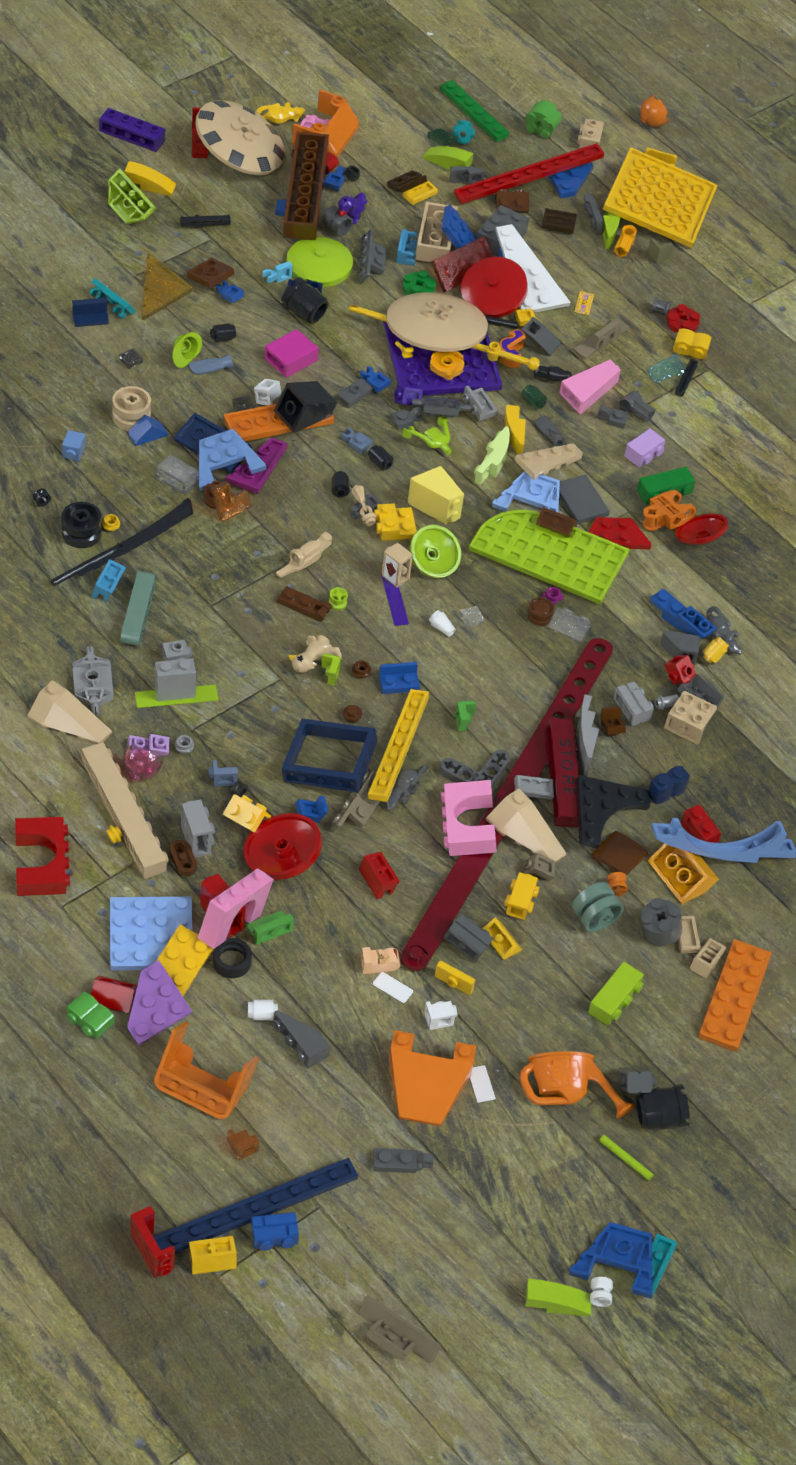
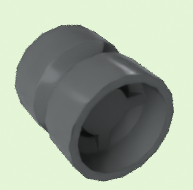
M335 205L329 207L322 216V222L327 227L332 228L339 236L345 235L353 225L352 218L347 214L340 217L339 208Z

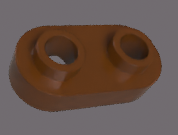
M184 840L172 842L170 845V856L177 872L182 876L193 875L197 870V861L189 844Z

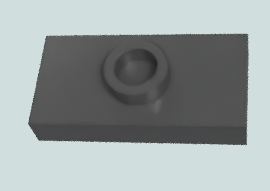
M360 378L339 392L337 399L347 407H350L373 392L374 387Z

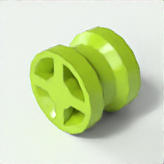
M341 587L333 588L329 595V603L332 609L336 611L345 609L348 598L347 591Z

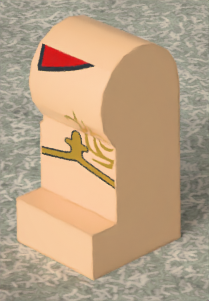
M370 947L362 948L361 965L363 974L391 972L399 969L401 966L399 953L396 948L371 950Z

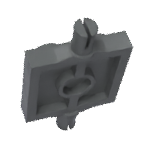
M426 396L423 400L413 398L412 406L423 407V412L430 416L443 414L449 418L458 416L459 411L471 412L472 407L469 404H461L458 399Z

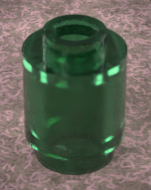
M527 385L521 393L523 399L534 409H541L545 406L547 397L538 388Z

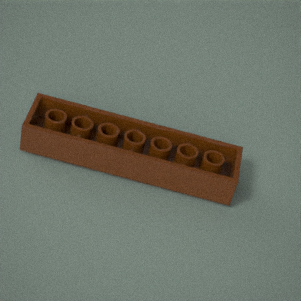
M297 132L283 222V237L316 240L329 150V134Z

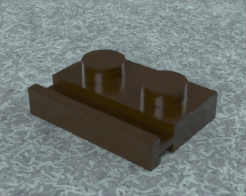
M411 170L387 181L388 188L403 193L427 182V176H422L421 173Z
M545 208L541 228L573 234L577 214Z

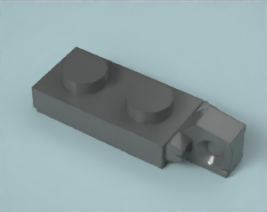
M374 1148L373 1171L416 1173L422 1170V1168L433 1167V1154L422 1153L419 1150Z

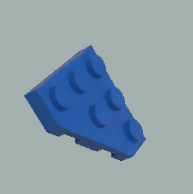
M589 162L549 175L548 177L559 197L576 196L580 186L582 187L588 174L592 172L593 164Z

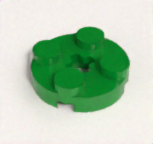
M426 270L412 272L404 276L403 291L406 295L423 292L434 293L436 281Z

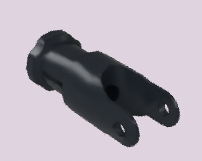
M539 365V368L534 370L533 378H547L548 381L556 382L565 380L573 375L571 372L564 371L558 366L550 365L548 367Z

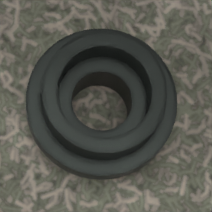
M350 165L344 171L346 177L350 180H358L360 177V170L356 166Z

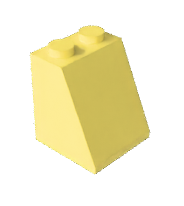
M442 466L411 478L408 495L409 505L444 524L460 519L464 493Z

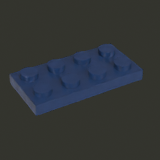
M194 413L174 436V441L199 455V440L225 432L226 430ZM241 461L221 469L231 474Z

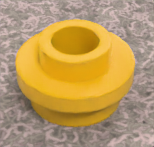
M108 514L102 520V527L107 531H115L120 527V520L116 515Z
M110 825L106 833L112 843L122 842L121 837H123V834L118 826L113 827Z

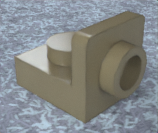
M535 853L525 860L523 865L524 874L532 875L534 873L551 881L555 876L556 861Z

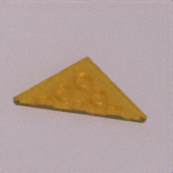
M150 253L147 254L143 320L188 295L193 290L192 286Z

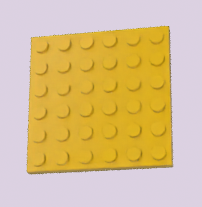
M630 147L603 210L692 248L718 185Z

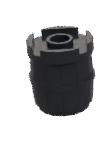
M296 278L294 280L296 283L293 286L289 285L283 293L281 301L284 303H281V305L286 309H290L297 317L314 324L323 317L329 303L327 298L318 289L313 288L303 278Z
M683 1084L666 1088L657 1087L649 1093L640 1092L639 1095H636V1108L641 1128L646 1130H664L678 1125L679 1127L689 1126L690 1123L686 1121V1119L690 1118L687 1095H682L681 1089H685Z

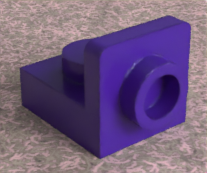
M397 386L394 393L395 403L412 406L413 398L422 400L423 390Z

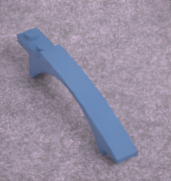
M672 818L670 824H651L657 840L697 855L727 861L757 863L759 857H796V848L791 839H785L787 833L781 821H775L769 827L751 837L728 843H712L697 839L683 829L678 818Z

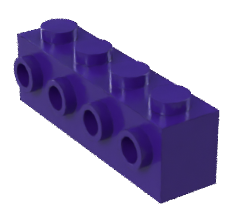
M108 108L99 118L100 132L157 152L165 142V128Z

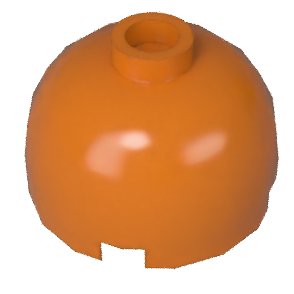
M652 95L642 103L640 119L650 127H660L669 122V118L666 119L668 112L660 99L656 100L654 98L656 95Z

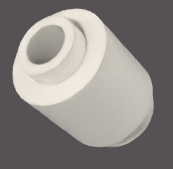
M253 1000V1002H248V1018H253V1020H273L274 1012L278 1010V1004H274L273 1000Z

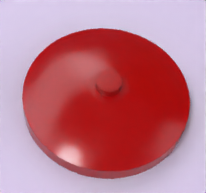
M489 257L476 262L467 270L461 283L463 300L476 306L484 316L495 318L504 317L516 311L524 302L528 292V282L524 270L519 264L505 257Z
M295 813L280 814L261 822L255 833L250 832L244 844L243 854L252 872L258 868L274 880H283L297 876L307 870L319 857L323 840L318 826L310 818Z

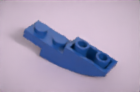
M664 588L650 597L649 602L662 612L661 617L686 634L700 636V638L704 639L717 629L692 606L686 608Z

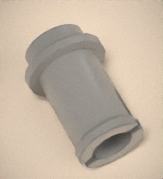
M677 694L665 697L660 695L654 700L655 708L664 710V708L673 707L679 697Z

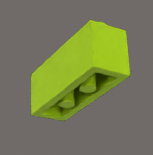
M623 962L591 1001L588 1013L607 1026L613 1020L617 1021L622 1014V1008L624 1006L627 1008L632 1002L634 993L638 994L642 990L644 974Z

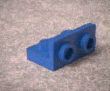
M417 662L380 665L379 681L382 694L410 692L411 689L420 690Z

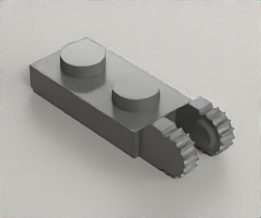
M587 193L584 196V210L587 211L588 218H591V227L595 229L596 235L602 234L603 219L593 194Z

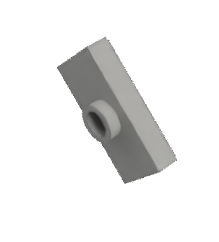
M515 776V790L519 788L527 797L553 799V779Z

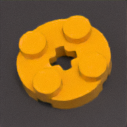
M435 351L431 356L430 370L446 380H451L463 372L464 358L458 351Z

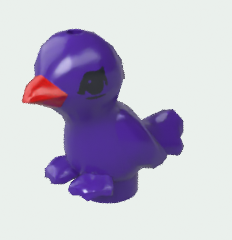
M359 193L354 198L352 196L342 197L338 202L340 217L347 214L352 218L353 225L357 223L361 213L365 210L364 205L367 204L365 194Z

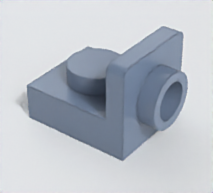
M212 760V767H209V779H213L214 787L233 786L238 778L237 767L217 768V760Z

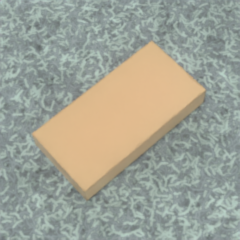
M681 916L682 935L678 939L680 954L698 953L701 950L695 917Z

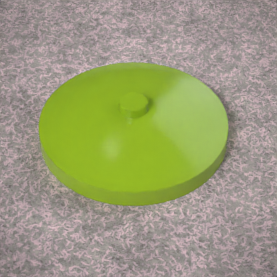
M330 238L302 239L293 244L287 253V262L290 261L293 265L292 276L295 279L301 277L314 287H330L340 284L352 272V254L342 243Z

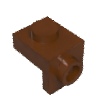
M619 706L601 709V726L607 735L616 736L619 733H626V725L620 718L621 708Z

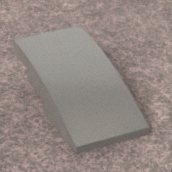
M584 695L576 732L580 774L586 777L599 728L592 727L596 712L589 711L592 698L589 695Z

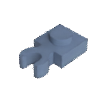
M349 427L346 428V434L341 433V440L348 442V446L360 454H363L373 445L372 439L361 432L355 434L353 429Z

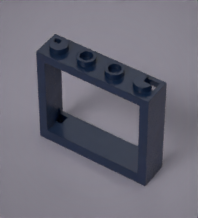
M302 718L282 766L284 782L359 793L378 742L376 729ZM306 735L364 743L353 773L295 765Z

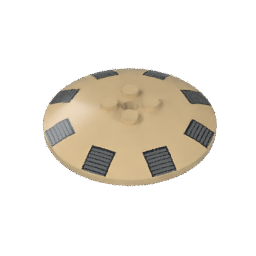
M224 100L209 102L199 110L196 116L198 135L206 148L221 162L240 172L252 175H267L275 172L281 166L285 156L283 142L274 127L260 114L244 105Z

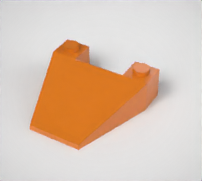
M394 1030L389 1055V1066L399 1119L441 1127L471 1077L477 1046L456 1042L453 1059L412 1052L415 1034Z

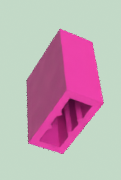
M296 329L266 345L264 358L287 378L318 361L319 348Z

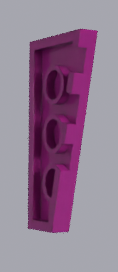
M271 437L256 453L266 464V470L251 474L247 462H245L242 466L239 465L232 475L229 474L225 482L259 494L287 450L288 443Z

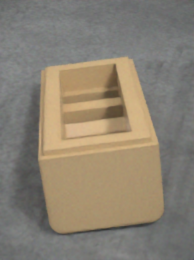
M709 938L693 959L690 970L707 978L727 947Z

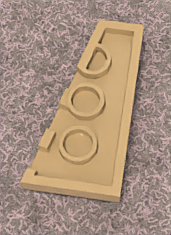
M572 443L518 454L515 457V462L535 480L538 478V475H546L551 469L557 470L562 464L568 465L582 459L583 452Z

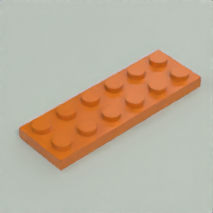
M276 404L224 414L223 418L228 430L234 429L245 442L292 432L273 411ZM333 414L302 430L334 424Z
M736 939L733 940L698 1038L737 1052L772 952Z

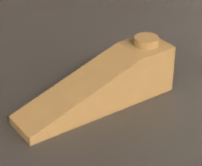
M53 680L39 692L27 715V718L42 728L49 729L50 727L59 730V733L65 735L66 733L73 734L78 739L94 744L105 741L112 734V730L75 696Z
M519 788L505 797L486 817V820L491 825H495V830L504 837L505 835L509 836L519 846L521 844L531 850L532 854L538 853L556 862L567 854L533 802Z

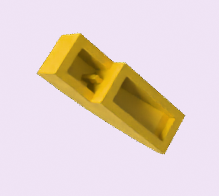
M129 161L124 171L135 184H140V190L172 196L176 187V183L162 173L136 162Z
M506 405L504 426L509 427V442L517 455L523 454L526 419H519L520 406Z

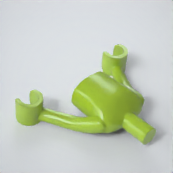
M443 415V418L439 416L437 424L443 427L444 434L436 427L428 429L424 434L415 431L413 426H409L408 430L406 428L403 429L402 436L409 439L412 435H415L422 439L430 448H441L447 455L452 452V449L447 445L450 442V433L447 425L449 417Z

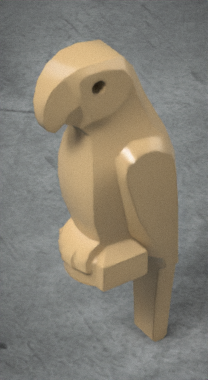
M326 531L320 535L318 540L309 541L300 549L291 550L289 564L277 571L276 575L282 578L290 573L300 571L319 560L322 552L331 545L332 536Z

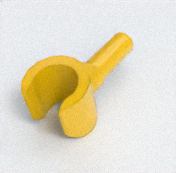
M399 341L395 342L401 349L403 358L413 357L411 353L413 352L412 347L405 348Z

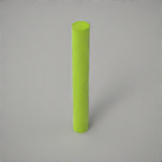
M605 1134L600 1138L599 1141L644 1178L648 1181L652 1179L654 1174Z

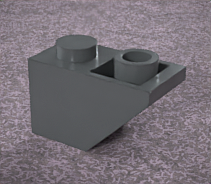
M534 317L522 328L526 337L550 356L561 344L560 340Z
M663 630L660 645L673 658L676 655H689L691 662L695 665L699 652L700 636Z

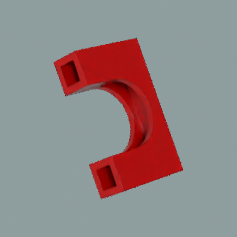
M64 817L15 818L16 846H44L55 854L54 859L45 866L16 868L17 896L66 894V886H70V874H66L65 870L69 869V857H65V853H69V842L64 841V837L68 836V824L64 825Z

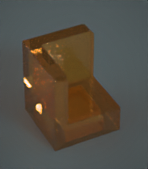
M232 1129L228 1130L227 1141L239 1161L258 1152L259 1140L256 1135L250 1137L247 1130L237 1134Z

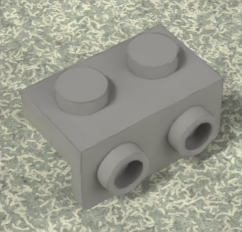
M465 386L463 400L466 404L472 405L471 412L479 421L498 415V409L483 388L472 391L469 386Z

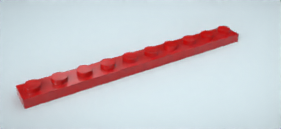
M598 143L454 189V195L460 204H464L494 194L501 189H510L604 158V151Z

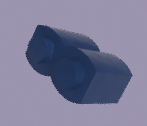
M676 766L667 773L655 776L651 780L649 787L650 798L655 804H661L668 801L670 797L681 795L687 788L690 775L683 766Z

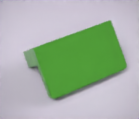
M279 911L255 920L250 924L248 923L247 929L256 945L293 931L294 919L291 914L285 915L283 911Z

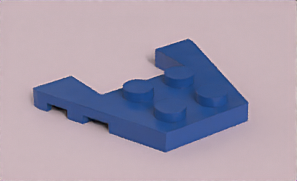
M610 1222L593 1241V1245L583 1252L580 1260L569 1269L571 1276L589 1280L595 1262L638 1273L632 1293L652 1299V1234Z

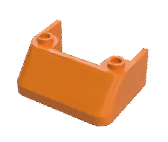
M320 89L317 111L333 117L327 125L315 123L310 128L295 123L293 125L292 145L295 146L297 132L329 134L328 152L338 157L359 129V119L345 98Z
M184 1022L172 1030L156 1072L154 1083L159 1090L217 1119H225L233 1112L248 1088L259 1057L255 1056L244 1064L242 1071L233 1072L226 1082L191 1064L194 1056L193 1050L189 1045L182 1042L189 1024Z

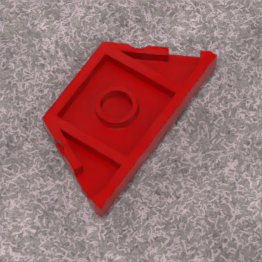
M596 517L589 530L591 534L628 549H651V542L632 518Z

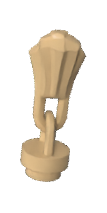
M355 485L351 493L362 505L360 511L361 519L366 526H371L376 523V515L373 513L372 508L365 504L364 487Z

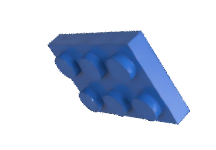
M451 204L445 206L441 229L466 263L470 262L473 259L476 242L475 234L471 233L466 222L460 218L458 211L454 210Z

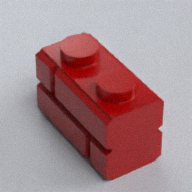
M696 805L684 811L681 825L687 833L702 841L719 843L721 832L701 805Z

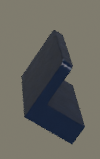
M106 298L72 300V315L75 327L109 324Z

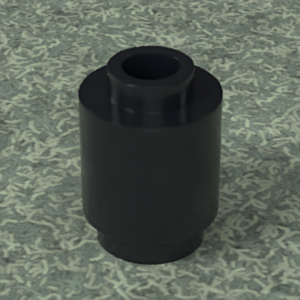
M230 323L213 325L212 329H210L211 339H214L215 342H223L236 338L235 325H230Z
M374 445L368 451L369 459L380 470H387L393 465V456L382 446Z
M343 471L335 472L331 478L332 494L336 497H345L350 492L349 477Z

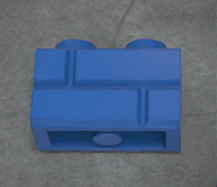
M296 1213L251 1217L254 1249L259 1248L262 1251H267L276 1246L291 1248L298 1244L299 1232Z

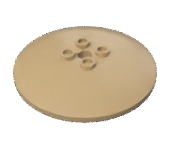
M423 292L403 296L390 305L386 317L388 327L398 338L413 346L432 351L452 352L471 348L485 338L488 329L486 317L476 306L461 298L442 293Z

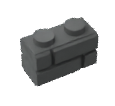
M462 914L444 935L445 939L475 962L493 940L487 930L480 929L470 917L463 916Z
M622 1067L618 1070L619 1087L628 1093H639V1091L641 1093H649L652 1091V1087H655V1075L643 1067Z

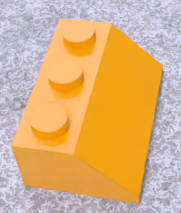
M665 843L647 860L681 904L706 893L719 880L700 855Z

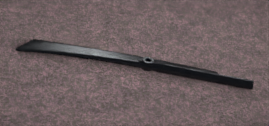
M189 498L185 499L167 515L132 537L117 543L106 551L51 579V584L56 586L76 574L83 576L107 564L109 559L113 561L160 535L193 514L191 500Z

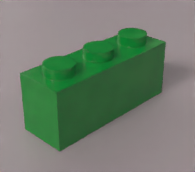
M686 466L639 478L637 492L645 505H648L651 498L671 490H677L682 496L693 493L696 481Z

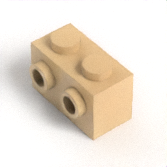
M585 119V124H581L577 144H580L579 149L596 143L600 145L604 122Z

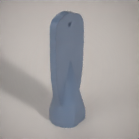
M227 355L223 358L191 362L189 368L194 374L201 375L223 368H233L231 355Z

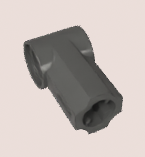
M637 391L630 392L620 400V406L625 412L632 411L647 422L655 414L656 410L645 403Z

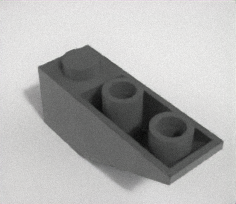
M278 1010L274 1012V1028L277 1032L282 1033L286 1044L294 1049L298 1060L301 1063L304 1062L307 1068L329 1057L330 1045L318 1030Z

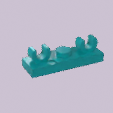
M96 278L93 279L92 283L95 287L89 293L93 297L98 293L95 298H103L106 295V300L110 304H117L113 308L115 314L121 311L119 316L124 319L127 312L131 315L136 312L128 302Z

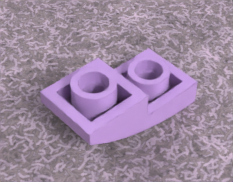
M150 734L149 738L132 735L128 738L127 755L157 757L169 754V737Z

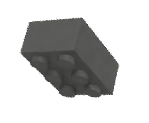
M500 205L477 231L475 247L498 257L500 244L495 231L496 227L512 224L523 238L527 233L529 218Z

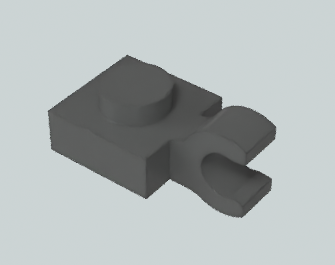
M600 405L597 418L607 420L608 425L624 429L629 412L614 408L609 411L606 406Z
M416 407L411 412L408 409L391 413V419L397 430L414 426V421L423 419L421 415L423 410L421 407Z
M372 493L365 496V504L370 506L373 512L374 509H377V504H382ZM357 501V504L351 507L354 512H351L350 516L353 519L361 516V503Z

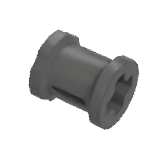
M655 297L651 312L657 311L667 316L671 301L665 302Z

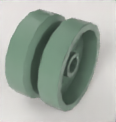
M606 882L596 883L584 889L576 896L572 903L574 912L581 918L582 924L589 932H597L607 928L623 913V904L618 897L614 896V891Z

